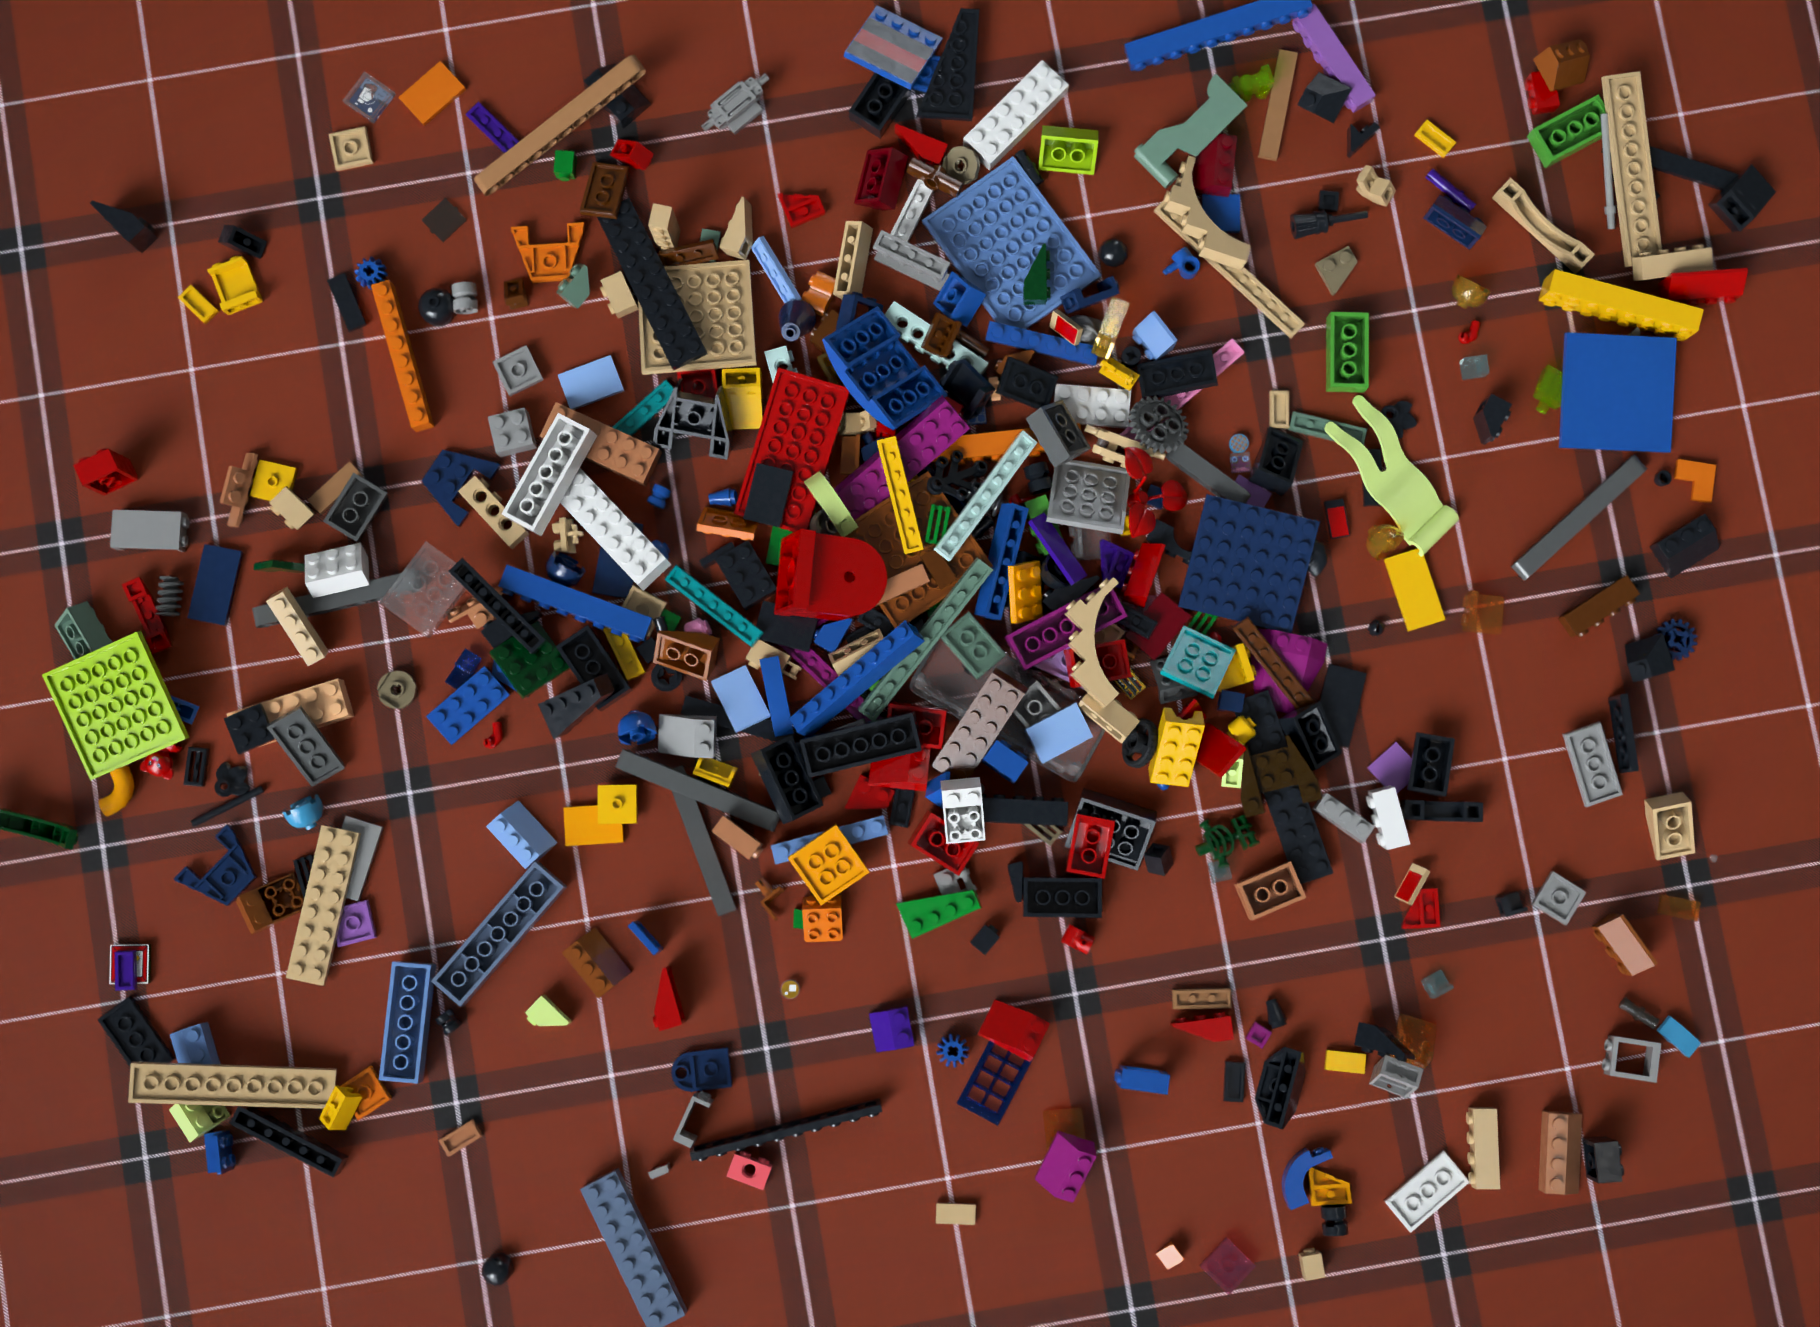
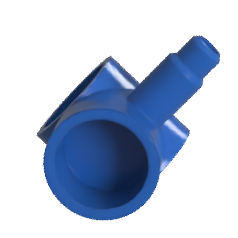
M1184 247L1171 257L1174 262L1163 270V274L1167 275L1179 269L1181 277L1189 280L1197 275L1200 262L1191 254L1187 247ZM1185 265H1192L1194 267V270H1186Z

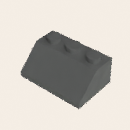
M1063 400L1042 406L1026 418L1029 427L1036 435L1039 444L1045 450L1049 461L1054 467L1066 464L1091 449Z

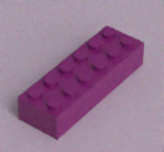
M1099 587L1083 595L1082 597L1076 599L1075 601L1077 602L1081 599L1086 604L1087 602L1085 601V599L1092 592L1096 594L1101 588ZM1114 589L1105 596L1100 606L1095 624V633L1127 617ZM1070 603L1005 636L1022 671L1068 648L1067 644L1070 642L1068 638L1076 630L1078 632L1081 631L1065 615L1068 611L1066 607Z

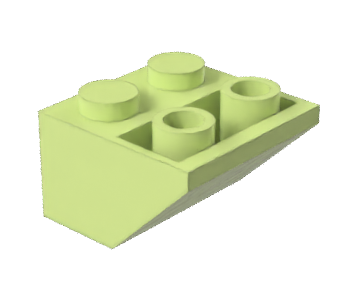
M175 1104L169 1109L189 1142L204 1135L231 1116L225 1106Z

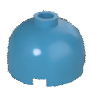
M315 794L314 799L311 796L305 797L291 804L290 810L287 811L286 808L282 810L285 819L290 825L295 828L305 827L306 830L317 826L316 822L322 817L323 804L319 795Z

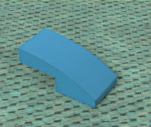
M1669 1015L1656 1030L1688 1058L1701 1044L1696 1037Z

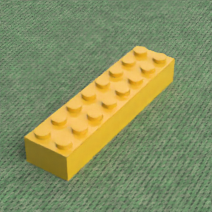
M1554 269L1543 280L1538 300L1544 302L1543 304L1546 306H1559L1565 311L1574 310L1580 312L1583 316H1596L1602 321L1611 320L1617 322L1620 326L1638 327L1640 331L1648 330L1654 332L1657 336L1666 335L1677 338V341H1684L1699 331L1704 311L1701 308Z

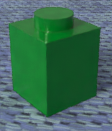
M555 150L554 174L556 178L562 181L575 179L577 165L575 152Z

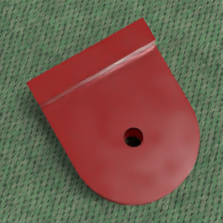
M799 529L781 539L774 615H793L839 621L870 611L883 597L887 585V571L882 557L870 544L855 538L821 534L807 529Z

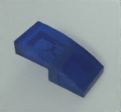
M465 648L445 683L457 690L474 675L482 658Z

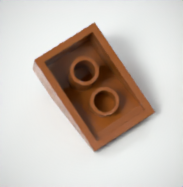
M658 631L653 663L707 681L715 668L720 638L702 632Z

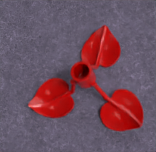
M1126 447L1124 450L1127 473L1134 479L1142 478L1138 486L1133 489L1134 493L1130 494L1127 499V505L1130 507L1131 538L1149 534L1156 525L1154 513L1151 510H1147V505H1145L1147 501L1163 498L1162 503L1165 509L1178 511L1186 506L1188 497L1183 486L1175 480L1165 481L1161 487L1162 494L1148 497L1146 492L1139 491L1147 479L1146 474L1153 470V462L1149 454L1137 447Z

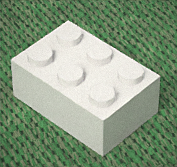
M361 542L305 555V584L313 598L369 585L368 556Z
M1389 785L1367 791L1369 795L1366 796L1367 805L1373 810L1371 820L1373 826H1376L1379 832L1376 834L1378 845H1381L1386 850L1409 845L1410 841L1395 787Z

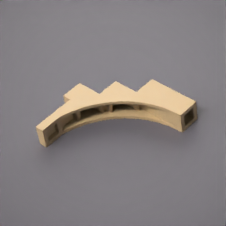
M1188 156L1186 161H1182L1178 172L1181 173V176L1177 178L1171 190L1165 193L1163 202H1166L1164 210L1183 216L1180 225H1183L1181 233L1200 239L1198 243V248H1200L1198 256L1241 270L1247 262L1251 245L1229 236L1207 216L1198 201L1193 186L1192 171L1196 158Z
M1114 577L1110 580L1106 578L1099 585L1101 589L1096 594L1092 592L1085 599L1086 604L1081 599L1077 602L1073 600L1066 607L1068 611L1065 613L1081 630L1080 632L1076 630L1068 638L1070 642L1067 645L1083 660L1082 663L1078 661L1071 668L1073 672L1070 675L1102 708H1105L1119 694L1110 684L1100 667L1094 638L1095 624L1100 606L1105 596L1119 583Z

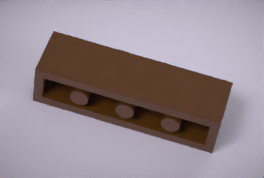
M1626 575L1558 619L1571 638L1574 636L1580 638L1589 632L1588 628L1592 625L1597 627L1605 622L1603 618L1606 616L1612 617L1619 613V608L1624 604L1627 607L1636 601L1635 597L1640 595L1628 575Z

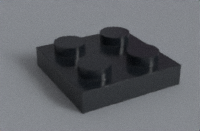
M261 703L224 718L236 751L240 755L276 740L267 729V724L270 722Z

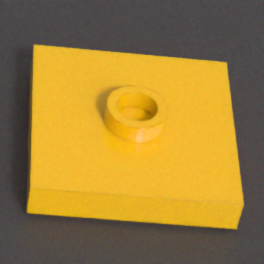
M259 459L250 496L271 501L284 487L288 486L292 490L298 469Z
M598 785V824H636L637 785Z

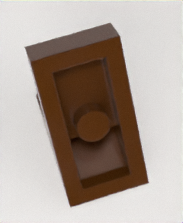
M522 277L504 281V300L506 306L509 305L511 310L528 306Z

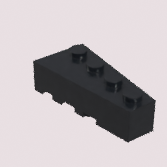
M606 673L539 703L538 706L553 739L568 734L596 706L607 699L614 692V688Z

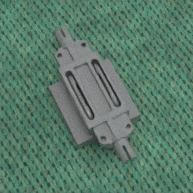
M764 73L757 80L750 77L745 82L738 81L710 104L712 109L707 112L709 120L701 125L704 131L707 132V130L715 125L720 130L728 127L735 135L763 112V109L757 102L763 94L761 86L770 80L769 77Z

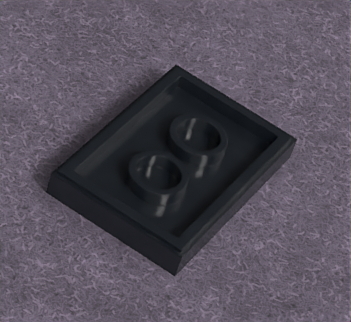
M1007 357L995 393L1034 409H1039L1050 404L1059 376L1015 358Z
M757 463L743 519L781 528L794 472Z
M763 600L756 627L764 632L760 640L809 653L818 619L793 615H774L775 603Z

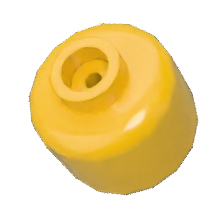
M1238 716L1228 725L1229 731L1227 734L1239 743L1245 744L1256 735L1254 727L1257 725L1250 717L1246 719L1244 716Z

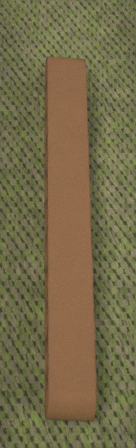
M634 54L625 58L476 175L474 181L485 196L493 194L639 80L646 73V70Z

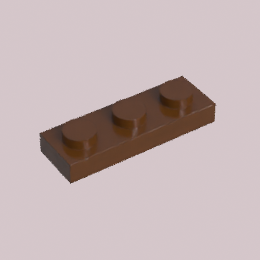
M710 239L659 251V258L665 267L698 264L716 260L719 258V254L714 240Z

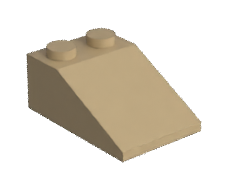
M1683 792L1644 799L1645 815L1655 859L1658 861L1695 853L1692 804L1690 799Z

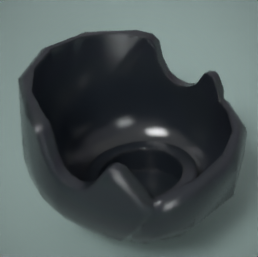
M1116 238L1108 239L1100 245L1098 257L1106 266L1116 268L1123 265L1127 260L1128 249L1121 240Z
M504 1253L492 1254L482 1266V1275L486 1282L492 1286L504 1284L514 1272L513 1261Z

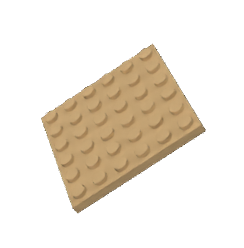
M738 260L665 266L664 268L708 354L673 371L638 301L642 374L757 365L750 261Z

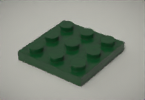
M538 621L531 626L547 642L534 655L514 636L490 651V655L522 699L570 669L556 648V645Z

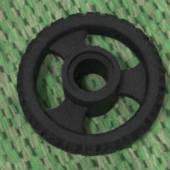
M1138 719L1140 722L1122 743V756L1125 763L1130 767L1141 768L1145 766L1155 753L1158 743V731L1155 724L1148 719ZM1135 752L1142 754L1136 761L1132 758Z

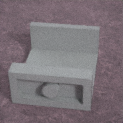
M704 1091L696 1092L692 1096L673 1138L674 1141L689 1148L695 1144L698 1136L684 1130L696 1102L708 1108L714 1102V1099H711V1095Z

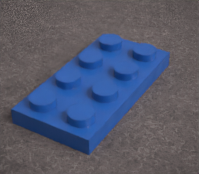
M484 666L426 717L446 740L453 745L511 694L491 671Z

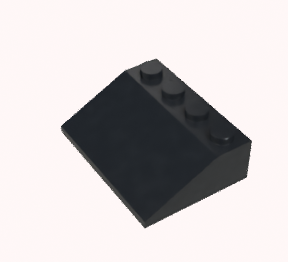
M1083 788L1064 847L1070 848L1077 814L1115 821L1108 861L1138 871L1156 823L1157 811Z

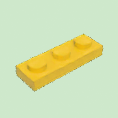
M604 628L606 637L627 681L644 674L643 666L628 635L622 634V636L611 633V629Z

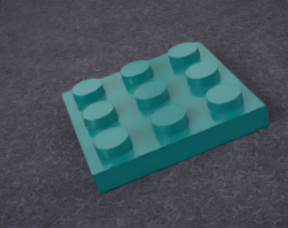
M1183 625L1160 674L1213 699L1236 649Z

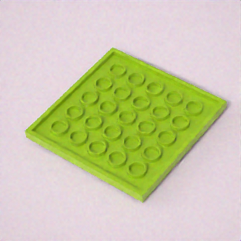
M141 631L130 634L42 674L90 781L190 738Z

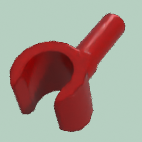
M1015 494L1009 498V502L1021 505L1024 502L1035 499L1036 496L1020 499L1018 494Z

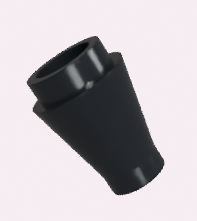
M1277 999L1266 1001L1268 1022L1272 1029L1287 1025V1017L1278 1004Z

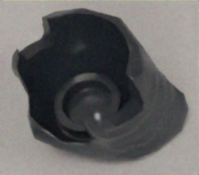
M1315 540L1308 566V571L1313 576H1317L1323 571L1328 560L1326 546L1324 542Z

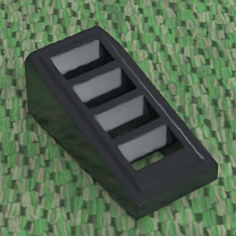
M1023 861L1007 866L1017 903L1022 902Z

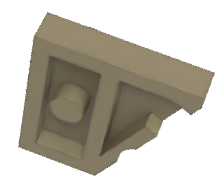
M1347 246L1315 263L1317 271L1332 296L1336 294L1358 261L1350 247Z

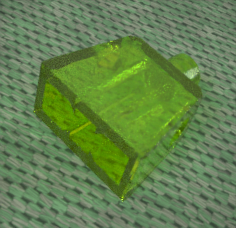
M1549 364L1543 368L1533 393V397L1540 401L1536 410L1542 414H1546L1550 407L1556 410L1561 406L1563 372Z

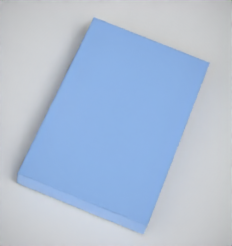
M611 355L558 374L568 405L572 410L624 391Z
M746 665L711 681L736 733L771 717Z
M1076 702L1024 729L1042 764L1093 737Z

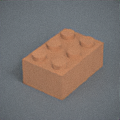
M1291 861L1277 865L1234 884L1249 920H1255L1306 898Z

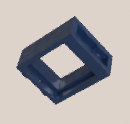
M858 292L843 294L836 330L854 320L857 303L869 307L868 311L877 306L882 311L884 305L876 303L877 300L874 298H863V294Z

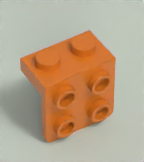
M814 895L803 897L804 940L806 942L841 941L843 939L841 895L834 896L823 905H820Z

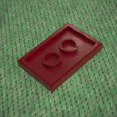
M1162 592L1144 612L1145 616L1158 622L1150 639L1147 640L1131 630L1125 635L1129 641L1154 661L1191 617Z

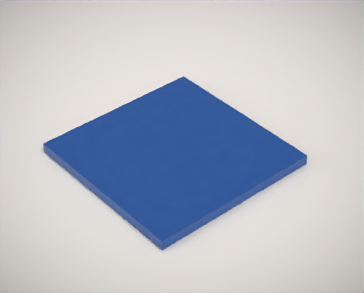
M1564 333L1559 448L1671 453L1677 338Z

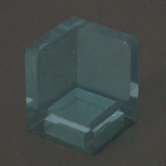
M1487 354L1464 357L1459 362L1463 380L1483 378L1490 373Z
M1438 970L1420 980L1429 997L1433 999L1455 988L1453 984L1448 982L1442 970Z

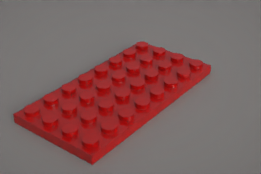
M778 367L736 504L735 515L744 517L756 464L760 463L794 472L781 529L791 532L799 529L809 530V524L813 517L817 500L813 497L804 481L819 471L824 477L826 475L850 396V392L846 387Z

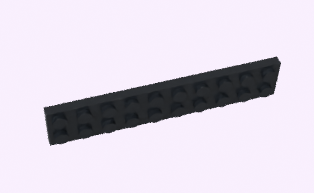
M630 198L621 202L617 219L597 217L673 371L707 355L708 353Z
M1269 690L1244 698L1242 712H1235L1236 717L1244 716L1246 719L1250 717L1257 725L1254 727L1256 735L1246 742V745H1249L1251 755L1287 747V740ZM1298 784L1265 792L1264 796L1287 861H1291L1300 884L1333 874L1334 872L1309 802L1303 804Z

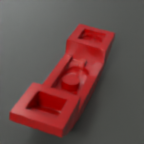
M141 577L121 584L129 602H132L147 635L145 638L152 653L156 654L172 647L162 616L155 615V613H159V610L156 609L157 605Z

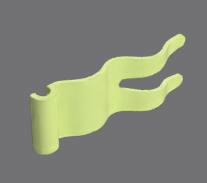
M1356 395L1352 403L1376 433L1382 448L1386 470L1381 472L1368 449L1357 439L1344 432L1334 422H1328L1325 425V432L1352 456L1369 494L1390 514L1404 540L1409 545H1415L1419 549L1418 554L1422 557L1459 521V516L1451 507L1443 506L1429 480L1406 458L1401 449L1397 434L1389 420L1363 396Z

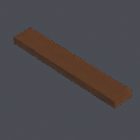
M1248 616L1232 627L1295 709L1315 702Z

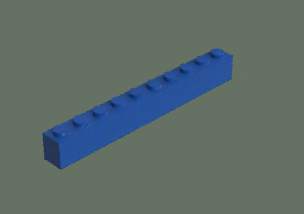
M1258 0L1124 44V51L1130 70L1141 71L1146 66L1152 64L1159 65L1164 60L1170 58L1173 60L1178 59L1183 54H1193L1204 47L1212 48L1223 41L1231 42L1241 35L1249 36L1257 30H1268L1273 25L1279 23L1281 25L1286 24L1291 19L1297 17L1299 19L1305 18L1312 12L1313 5L1311 0Z

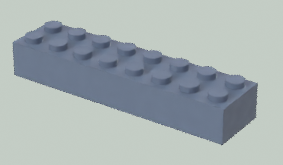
M535 861L431 982L460 1007L465 1006L565 891L567 886L540 862Z
M619 1168L584 1185L580 1191L646 1327H664L685 1316L688 1310Z

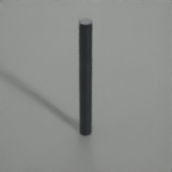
M259 786L191 820V823L196 827L264 793V788Z

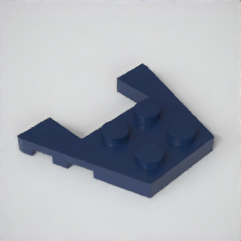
M442 449L422 479V482L454 523L461 527L469 512L453 503L459 495L458 491L467 483L475 470L492 480L501 465Z
M226 824L215 838L228 852L202 879L188 866H185L174 880L226 906H230L257 877L231 825Z

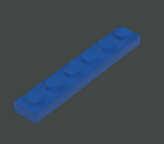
M989 321L985 337L986 341L1023 350H1033L1036 353L1090 366H1096L1100 348L1084 343L1074 346L1064 338Z

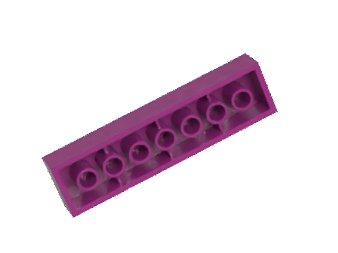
M943 395L895 435L907 482L970 429L968 424ZM879 450L834 488V491L854 520L890 497Z

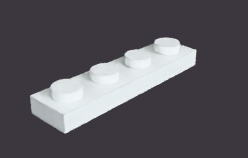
M917 179L890 233L906 242H909L934 190H930L925 186L924 181Z

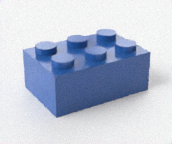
M996 740L983 758L982 763L1014 784L1029 763L1026 761L1027 756L1019 751L1015 753L1010 750L1011 745L1004 740L1000 742Z

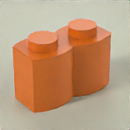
M817 271L816 275L813 274L809 281L810 288L808 292L804 291L801 301L809 303L815 313L823 317L834 296L833 291L836 278Z

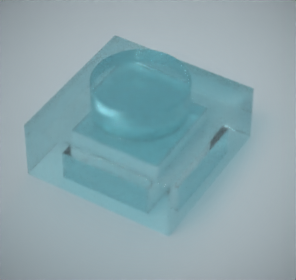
M1219 861L1208 863L1207 866L1212 883L1232 879L1229 866L1218 868Z

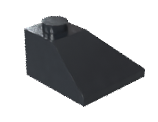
M1318 72L1306 87L1297 105L1335 123L1352 88Z
M1663 633L1624 645L1627 665L1633 683L1675 670Z

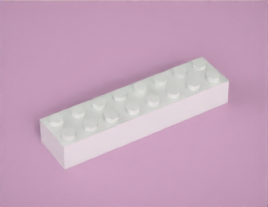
M579 468L560 503L644 591L671 563L585 472Z

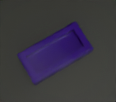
M136 950L116 951L115 991L136 990Z

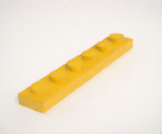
M893 436L877 440L904 553L908 554L924 550L897 438Z

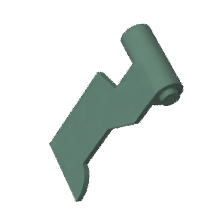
M1217 74L1212 77L1208 84L1207 94L1209 99L1185 123L1158 130L1144 145L1140 144L1134 151L1136 153L1134 158L1165 189L1179 176L1166 163V160L1177 149L1197 157L1248 106Z

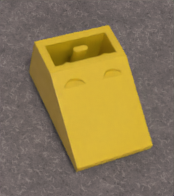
M760 368L722 369V386L733 430L760 429L763 419L762 373Z

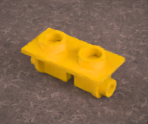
M1108 356L1107 360L1103 359L1100 363L1102 367L1099 373L1128 391L1132 389L1140 376Z

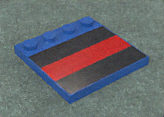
M877 5L845 50L844 57L911 90L941 45L943 38Z

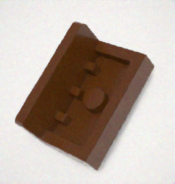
M939 312L936 313L921 348L939 358L947 357L953 350L955 338L961 332L962 322L953 321Z

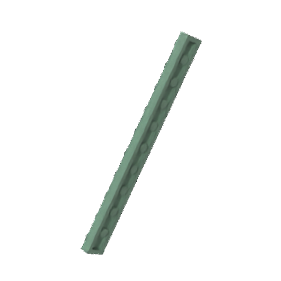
M978 557L973 561L918 631L925 641L882 677L858 708L859 712L872 721L877 719L993 571L991 567Z

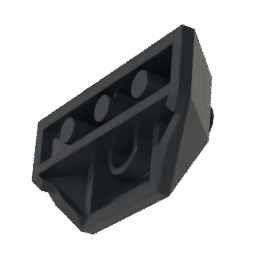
M1283 1047L1265 1060L1255 1096V1101L1264 1124L1284 1129L1296 1112L1306 1075L1303 1052Z

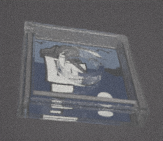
M364 71L342 101L374 124L396 94Z

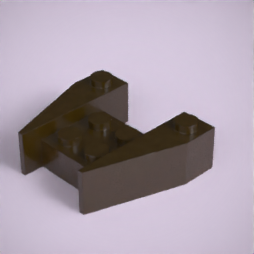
M1290 735L1285 736L1288 744L1287 747L1251 755L1249 745L1245 746L1241 787V802L1245 817L1266 812L1261 793L1297 784L1303 804L1323 799L1319 779Z

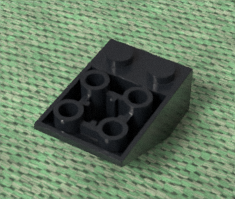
M1750 164L1708 205L1732 232L1742 231L1759 214L1776 191L1758 170Z

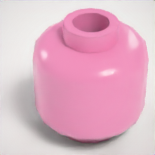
M700 618L684 625V632L712 634L708 622Z

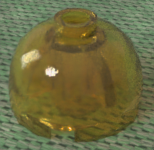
M1457 274L1451 293L1458 301L1457 305L1467 309L1468 306L1474 308L1481 306L1488 299L1491 291Z
M1389 523L1379 526L1374 525L1368 531L1366 547L1370 555L1376 561H1380L1387 557L1384 553L1390 550L1393 552L1404 539V533L1395 525Z

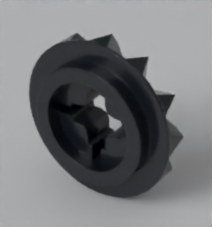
M657 664L652 670L651 680L657 689L663 692L672 691L682 681V672ZM664 669L668 674H675L669 678V684L665 679H659L664 676Z

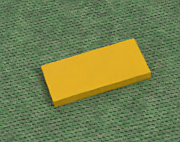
M1419 549L1384 559L1408 632L1446 620L1424 555L1421 557L1418 554Z

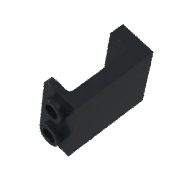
M965 358L953 361L948 366L947 374L939 381L941 387L963 406L965 412L962 416L967 421L979 416L995 391V388Z

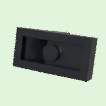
M1376 122L1371 126L1367 124L1360 132L1350 124L1347 129V156L1349 158L1377 133L1380 126Z

